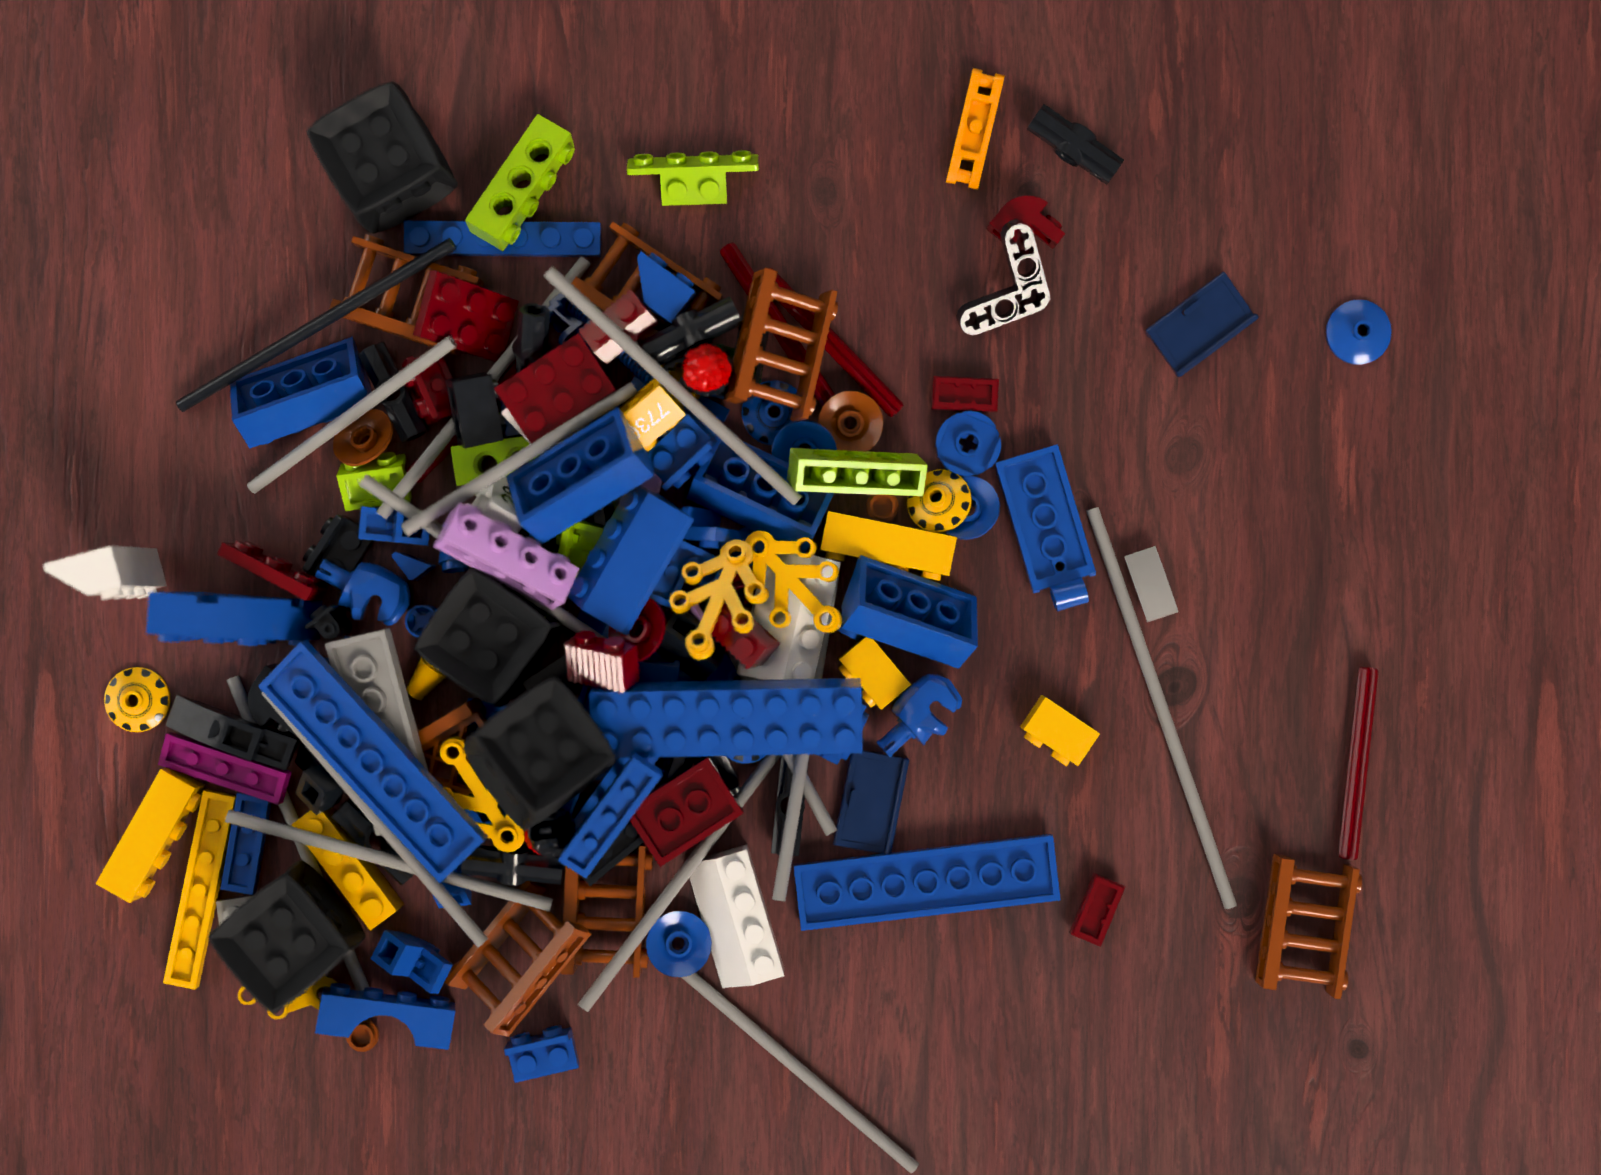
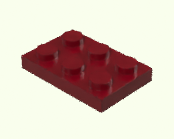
M430 270L413 336L437 344L447 336H451L457 344V347L454 348L455 350L496 363L506 350L519 301L444 273Z
M579 333L494 388L530 444L616 391Z
M236 540L235 543L222 542L217 555L305 601L323 600L328 588L320 585L322 580L315 578V575L312 573H301L292 570V563L278 556L273 558L263 555L264 549L252 542L245 541L244 543Z
M708 756L647 795L630 818V821L661 867L744 814V810Z

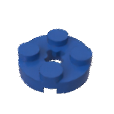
M976 411L956 413L945 420L937 432L935 439L936 455L943 466L955 474L963 477L980 475L991 468L999 457L1001 451L999 432L993 421L982 413ZM968 435H972L974 437L973 443L977 445L976 450L970 449L968 453L962 451L963 446L959 444L960 438L966 439Z

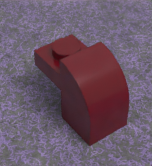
M1030 195L1019 196L1007 202L986 229L1001 241L1003 226L1011 220H1022L1032 229L1035 236L1052 249L1066 234L1061 230L1062 225L1050 215L1044 217L1041 214L1048 202ZM1016 229L1014 231V237L1010 238L1013 239L1015 243H1017L1020 239V236L1024 234L1019 229Z

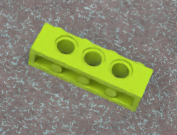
M537 113L466 217L465 221L469 231L501 251H504L508 244H513L519 237L521 232L520 226L526 217L530 218L536 212L539 205L538 200L543 192L549 191L553 187L557 178L556 173L562 164H568L573 157L575 148L571 133ZM540 154L548 155V158L542 162L534 161V158ZM527 180L531 182L526 188L520 189L516 187L520 181ZM503 207L513 208L507 215L497 214Z
M521 436L469 448L461 446L450 447L456 486H464L485 473L481 467L482 460L485 457H494L498 465L530 444Z
M790 448L787 481L795 491L924 496L928 465L918 454Z

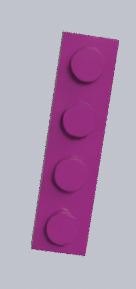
M173 732L165 735L158 762L160 766L277 805L284 802L292 772L289 770L284 771L256 760L249 761Z

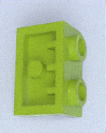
M394 452L382 453L373 461L360 466H348L341 463L336 476L345 511L358 510L360 506H381L383 501L359 484L365 475L368 474L393 491L406 475L405 464L407 460L405 454L396 455ZM411 491L404 498L407 502L411 501Z

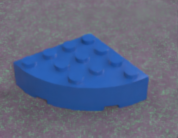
M197 591L149 592L146 634H158V641L164 642L203 639V642L206 643L237 641V645L258 646V644H276V640H289V645L297 646L304 640L309 642V640L320 639V633L316 628L306 629L304 626L312 621L309 616L322 606V600L305 601L295 598Z

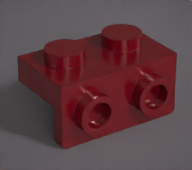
M413 356L405 358L402 364L403 369L419 357L413 358ZM444 357L405 384L407 388L411 387L416 399L413 400L418 416L420 418L424 417L428 425L452 417L445 382L446 379H451L452 376Z

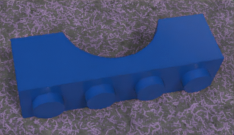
M332 983L330 987L323 986L315 1034L349 1038L353 1030L364 1020L374 1016L385 1015L397 1018L406 1024L413 1035L416 1046L449 1050L456 1012L455 1003L450 1002L449 998L431 996L430 999L417 998L415 993L405 991L397 992V995L384 994V990L375 987H366L364 991L351 990V986L343 983Z

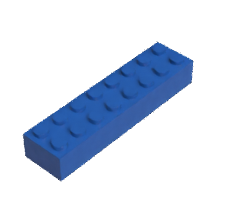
M860 678L637 682L624 693L613 692V690L608 691L601 687L596 688V686H593L589 692L590 717L606 737L616 758H631L634 753L641 757L863 753L862 687Z

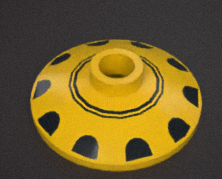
M943 469L926 473L924 496L907 497L908 512L914 523L923 530L934 533L947 532L959 526L967 517L972 503L971 491L965 480L960 475ZM934 494H942V498L940 501H931V498Z
M143 667L128 668L116 674L109 682L104 695L105 709L110 719L118 727L130 732H144L158 726L165 719L171 702L170 691L164 679L156 672ZM132 694L138 698V703L135 707L129 703V697Z

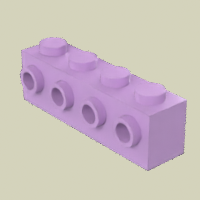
M460 503L450 511L433 546L551 610L565 602L579 570L578 567L571 564L570 559L558 553L552 554L543 549L537 540L521 537L512 532V528L506 523L492 521L483 516L481 510L468 504L463 505Z

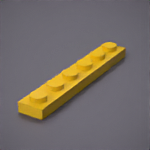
M208 789L202 793L163 980L164 984L196 990L200 985L209 942L208 935L211 932L231 829V824L226 823L225 819L229 809L234 810L236 795Z

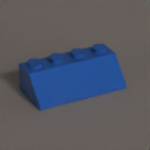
M353 337L247 374L230 384L232 421L249 449L269 444L273 440L289 434L299 433L314 425L330 422L372 392Z
M616 408L507 475L506 478L519 524L543 544L655 475L646 450L622 411Z
M716 435L715 439L718 442L711 448L715 454L699 468L687 499L753 531L768 532L774 537L775 541H797L802 537L812 540L834 493L797 491L802 497L795 505H792ZM744 442L787 481L788 462ZM809 542L801 544L800 550L802 553H806L810 545Z
M642 485L621 496L620 503L612 517L605 524L604 530L594 548L589 552L587 560L578 576L574 579L567 597L585 612L622 634L628 635L694 519L662 495Z
M861 555L857 560L842 602L841 628L959 669L978 647L977 597Z

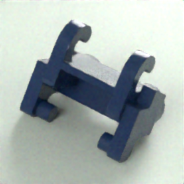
M562 293L551 299L548 306L550 310L549 322L557 332L561 333L558 339L560 345L577 335L580 328H585V323L580 319L578 320L566 309L567 302L571 305L574 304ZM580 334L581 338L583 339L589 350H591V347Z

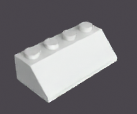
M108 546L43 564L45 571L86 595H101L102 600L112 598L114 600L122 598L149 597V592H157V588L167 586L157 548Z
M776 554L786 565H820L822 562L829 561L840 569L841 562L814 555L810 558H803L797 554ZM767 565L765 587L769 591V598L763 604H753L751 615L780 642V645L762 666L745 669V664H740L739 661L737 674L760 680L814 679L825 632L816 628L813 620L814 615L790 589L788 611L791 614L790 624L785 628H777L770 623L769 615L774 609L775 573ZM831 566L824 567L823 576L825 578L831 577L833 568ZM799 578L824 606H831L837 579L832 582H825L815 578ZM756 589L755 596L758 595L761 592V590ZM778 612L775 616V621L778 624H782L785 621V614ZM829 613L822 615L821 622L823 625H827Z
M748 844L706 856L689 879L701 919L711 935V952L722 988L753 986L783 977L784 965Z

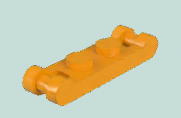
M972 69L946 177L947 183L955 184L957 181L968 184V188L978 189L1005 75L995 73L994 76L983 74L981 69ZM979 86L991 89L990 96L977 93ZM961 160L973 162L972 171L960 169Z

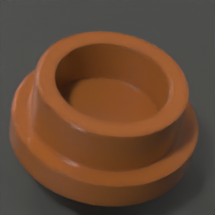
M871 494L866 502L867 514L875 521L889 522L897 515L899 509L897 498L894 495Z
M366 1019L353 1030L349 1038L346 1037L347 1043L356 1051H369L379 1040V1029L372 1020Z

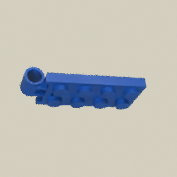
M1058 444L996 462L994 466L1032 593L1035 594L1042 589L1049 588L1051 599L1057 612L1088 603V592L1082 577L1095 576L1096 570ZM1057 562H1061L1063 564V569L1061 571H1058L1055 568Z

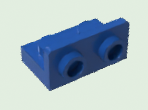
M691 412L647 453L653 472L664 482L661 487L665 491L672 485L678 489L692 476L688 470L695 463L702 467L715 454L711 448L718 441Z
M555 1025L543 1029V1034L530 1036L529 1032L512 1036L510 1038L511 1041L507 1042L504 1047L505 1056L509 1055L515 1083L579 1068L580 1063L572 1028L562 1029L561 1025Z

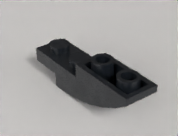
M179 694L175 697L166 722L167 727L204 744L249 761L256 760L284 771L289 769L299 742V738L267 727H261L256 723L240 718L239 715Z

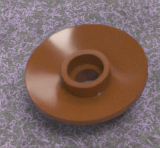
M843 391L832 396L823 405L818 418V423L824 426L834 437L837 450L869 451L877 444L883 431V416L879 406L871 397L858 391ZM852 416L857 420L854 428H847L844 425L847 417Z
M371 409L336 434L333 440V451L337 459L348 466H360L376 459L384 452L393 435L391 419L383 411Z

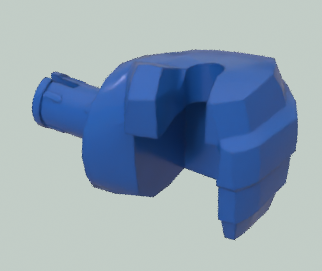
M324 559L319 566L322 569L317 570L315 578H319L341 590L340 593L342 595L338 605L351 608L352 619L363 620L373 595H378L382 599L377 620L387 626L397 623L411 604L409 584L396 573L381 565L361 562L355 571L350 573Z
M926 674L913 682L911 686L899 695L891 709L898 718L896 720L898 724L880 740L876 741L889 757H892L910 738L913 740L916 738L924 746L932 734L945 735L948 727L930 711V704L938 701L940 705L953 713L962 706V697L948 678L936 674Z

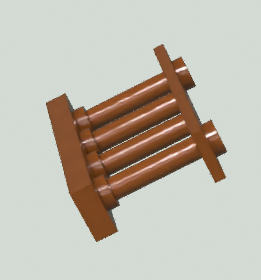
M612 222L609 226L611 232L618 237L591 278L587 277L583 281L576 276L571 283L601 311H606V307H611V303H616L617 298L621 299L622 294L627 295V290H632L636 293L641 285L639 266H637L618 296L614 295L610 299L601 293L603 289L602 283L630 244L648 257L651 252L667 263L665 268L672 272L674 276L679 272L694 283L693 287L699 293L687 311L697 310L699 312L703 310L710 299L716 303L723 300V295L719 293L721 287L707 277L701 281L637 238L640 233L624 222L621 226L615 222ZM651 312V314L657 320L658 316ZM655 326L641 338L645 339L659 331L655 329Z
M365 234L364 239L353 236L351 242L364 250L349 295L344 297L343 301L366 287L376 254L395 260L391 272L416 257L383 246L384 241L377 237ZM433 263L424 268L426 271L411 317H407L405 322L393 319L395 313L392 312L401 283L384 292L380 306L375 307L374 312L363 309L362 305L342 318L429 347H434L437 343L413 336L430 270L444 273L482 288L484 282L479 277H476L477 271L458 265V269L455 270ZM332 299L329 309L341 303V301ZM453 349L449 353L460 357L461 351Z
M763 268L753 274L743 316V324L741 325L733 359L734 374L730 380V385L726 388L724 400L737 404L747 401V398L753 395L792 407L791 421L807 420L812 415L816 405V398L813 396L830 323L834 320L838 311V303L835 302L838 291L829 290L820 294L819 299H815L778 287V283L775 282L777 271ZM775 299L815 312L811 331L771 319L770 314H768L770 302ZM768 331L808 344L804 363L764 351L763 347L760 346L762 335ZM760 363L799 375L800 380L796 395L756 383L755 379L752 378L755 365L757 366Z
M643 842L639 846V853H630L616 865L638 866L637 886L605 884L588 886L584 880H581V876L565 866L563 924L566 921L583 925L587 930L632 932L645 915L646 872L653 868V855ZM586 897L636 899V919L585 916V913H580V900H585ZM643 940L625 963L634 964L633 978H640L642 968H648L649 957L646 948H643ZM582 946L560 974L574 975L577 965H583V962L609 963L618 950L584 949V946Z
M1273 854L1255 982L1263 989L1276 990L1277 981L1282 979L1325 984V992L1335 999H1341L1342 990L1345 991L1348 985V972L1345 969L1356 894H1359L1362 888V876L1359 874L1360 869L1350 864H1344L1342 875L1297 869V866L1294 865V859L1286 855ZM1296 882L1340 888L1338 907L1293 901L1292 897H1290L1291 884L1294 885ZM1291 914L1336 920L1333 939L1288 933L1285 929L1286 919ZM1289 946L1331 952L1329 970L1327 972L1285 966L1283 962H1280L1282 949H1286Z
M526 881L516 889L542 896L547 888L543 884ZM508 901L483 932L488 940L479 948L474 944L466 955L452 967L445 983L448 986L465 990L469 987L491 1011L490 1017L483 1025L491 1034L509 1037L590 937L591 933L583 925L566 921L565 924H562L551 911L548 912ZM529 910L553 933V939L544 950L518 925ZM509 935L532 958V965L523 976L498 951ZM488 961L512 985L511 991L502 1002L477 976Z

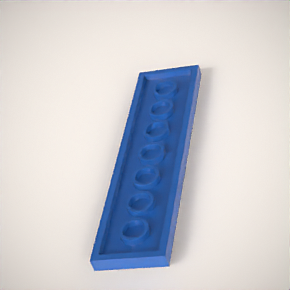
M307 640L301 641L258 686L439 883L444 881L489 837Z
M1052 834L793 864L801 931L1061 900Z

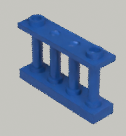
M634 753L631 758L616 759L573 818L575 820L576 827L574 829L576 833L560 853L558 858L560 863L584 878L588 877L661 778L663 771L654 765L659 757H641Z

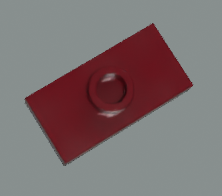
M933 376L931 409L996 413L998 410L999 379Z
M1093 873L1069 933L1101 947L1126 886Z

